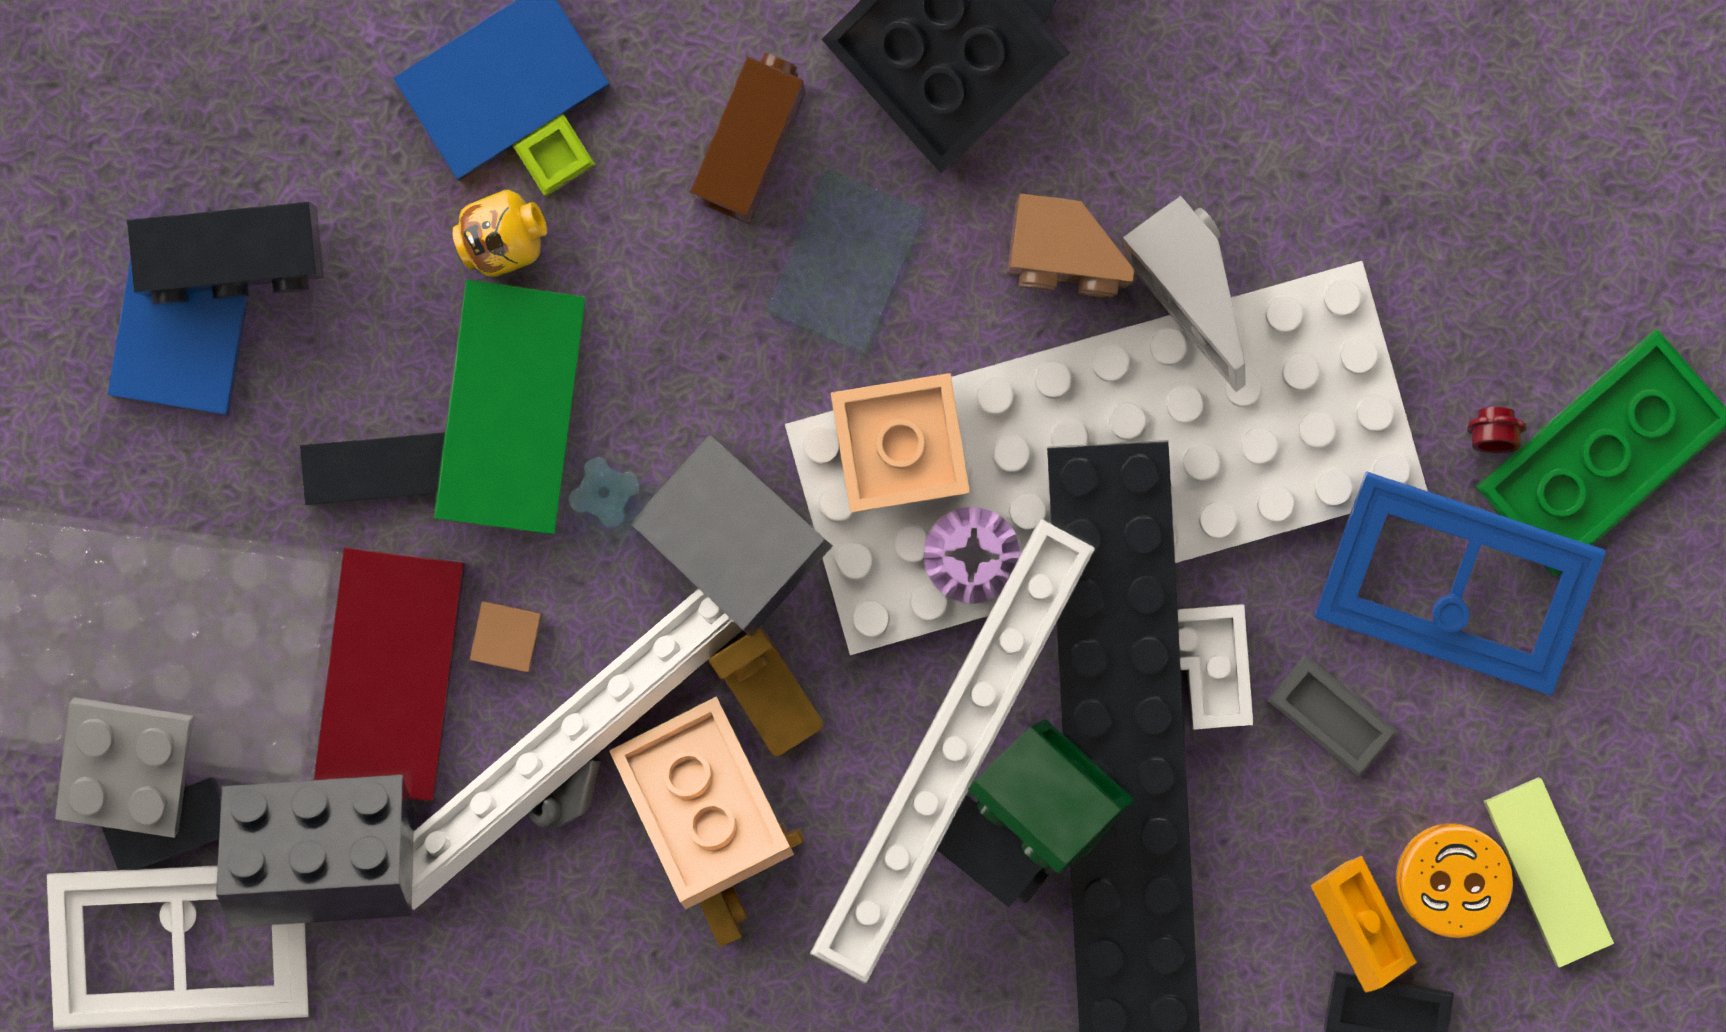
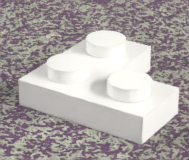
M1244 605L1178 609L1181 670H1187L1191 728L1206 729L1253 725Z

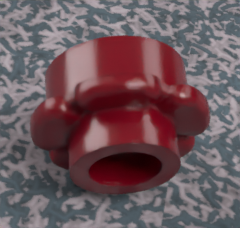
M1506 407L1480 409L1478 411V418L1469 421L1467 426V432L1472 434V448L1487 453H1506L1518 450L1521 447V433L1527 430L1526 423L1518 421L1515 418V411Z

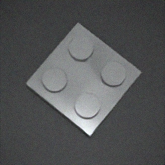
M74 697L69 702L55 819L175 838L180 828L194 716Z

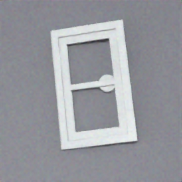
M218 866L47 874L54 1030L309 1017L305 923L272 925L274 985L187 989L184 932L189 930L196 920L197 911L192 902L193 900L218 899L216 896ZM165 902L160 910V921L166 930L172 932L174 990L87 995L83 906Z

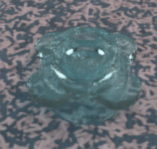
M592 458L584 465L586 475L580 487L574 489L569 495L570 505L576 512L588 511L600 517L601 523L606 527H616L625 518L623 509L629 497L637 494L639 491V481L631 472L621 474L609 468L607 461L603 458ZM603 486L608 487L610 490V495L607 498L599 496V489Z

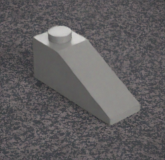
M1179 196L1123 237L1124 255L1133 267L1136 275L1234 391L1237 392L1246 385L1245 359L1218 241L1220 232L1213 219L1205 210L1198 208L1193 211L1187 202Z

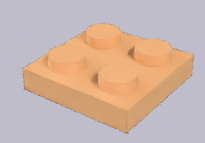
M951 373L831 393L850 513L970 493Z

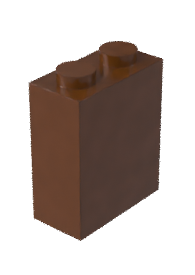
M767 53L763 54L761 61L746 57L690 190V194L696 203L748 225L751 224L805 96L804 80L798 78L799 74L796 73L797 66Z

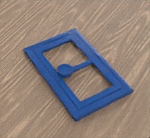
M1366 471L1314 612V618L1552 696L1606 550ZM1387 514L1469 540L1449 595L1439 598L1432 608L1434 622L1357 597ZM1481 545L1562 571L1532 654L1460 631L1467 625L1470 616L1469 609L1461 598Z

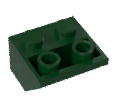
M1047 719L1030 726L967 789L978 799L976 802L978 810L990 822L999 827L1006 825L1024 841L1021 847L1033 862L1045 869L1052 867L1058 874L1087 855L1135 801Z

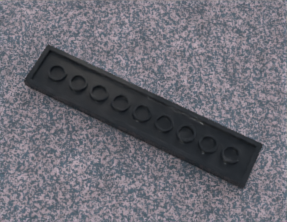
M1169 441L1047 447L1051 525L1095 548L1057 620L1063 735L1135 800L1087 855L1070 865L1079 1032H1200Z

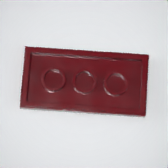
M344 548L314 780L403 775L410 798L428 801L435 800L465 567L464 562Z

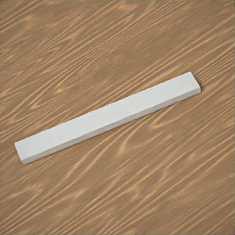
M1042 519L1038 522L812 948L811 955L857 980L867 983L965 797L967 789L975 778L1094 552V547Z
M698 588L414 831L412 909L415 910L741 632L742 629Z

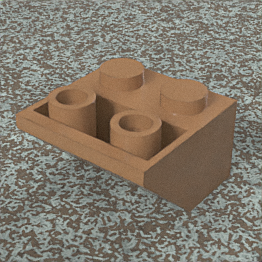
M1028 194L1019 195L1015 205L1007 269L1008 275L1019 276V287L1054 291V287H1057V281L1079 283L1078 294L1114 298V295L1118 293V288L1126 289L1133 282V267L1081 201Z

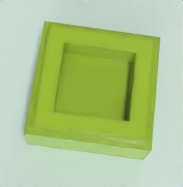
M563 113L512 145L545 197L596 165Z

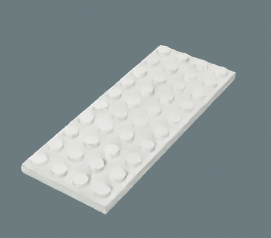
M1355 262L1231 298L1245 359L1246 385L1237 392L1234 391L1171 315L951 377L970 489L968 494L850 513L834 411L785 424L814 529L833 546L823 557V562L850 655L989 616L999 596L982 603L969 604L953 600L935 587L927 574L924 563L926 539L936 522L949 512L965 507H980L999 514L1009 523L1016 533L1021 555L1038 522L1042 519L1051 524L1047 447L1168 440L1175 563L1350 514L1366 471L1428 491L1363 262ZM971 528V538L967 539L966 547L945 552L946 557H955V560L965 562L968 582H973L974 573L977 572L979 563L989 562V559H999V554H993L989 550L980 548L979 538H976L977 528Z

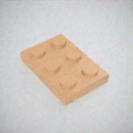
M717 696L609 750L677 897L685 910L794 855Z

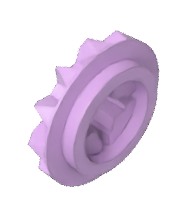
M980 507L960 508L944 515L932 527L924 547L925 568L935 587L945 596L969 604L982 603L999 596L1021 556L1016 533L1009 523L999 514ZM971 528H977L976 538H979L980 548L989 550L993 554H999V559H989V562L979 563L977 572L974 573L973 582H968L965 562L955 560V557H946L945 552L966 547L967 539L971 538Z

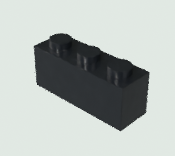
M309 201L127 220L134 293L152 296V305L189 302L188 292L211 289L213 299L249 296L248 286L272 283L273 293L300 292L309 290V279L324 278L317 206Z

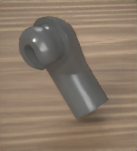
M593 757L568 778L565 783L561 784L527 813L531 823L537 827L553 830L584 816L591 806L602 760Z

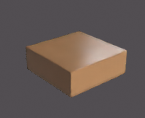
M482 601L470 660L530 672L542 613Z

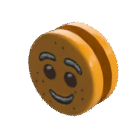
M1450 823L1430 827L1419 833L1408 843L1398 861L1396 887L1403 907L1421 926L1440 936L1465 938L1484 932L1500 919L1511 899L1513 876L1507 856L1492 838L1472 827Z

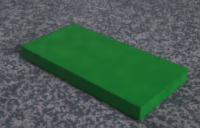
M466 279L433 519L547 535L555 534L585 296Z
M1656 329L1474 488L1498 515L1594 545L1726 429V407L1660 331ZM1543 565L1552 577H1557L1562 573L1560 570Z

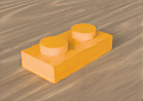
M1362 856L1344 862L1310 885L1365 993L1384 987L1417 963Z

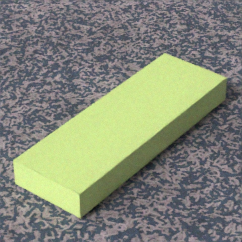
M1535 778L1485 800L1484 804L1555 965L1560 968L1614 944L1542 778Z

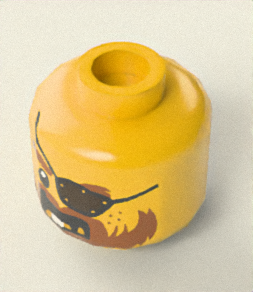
M503 190L468 204L459 214V224L453 227V239L456 250L464 265L469 270L477 269L482 275L491 278L499 277L532 264L540 255V237L547 235L546 222L538 205L535 202L527 204L518 193L510 190Z

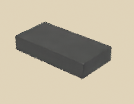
M1305 654L1266 699L1359 778L1398 733L1397 730Z

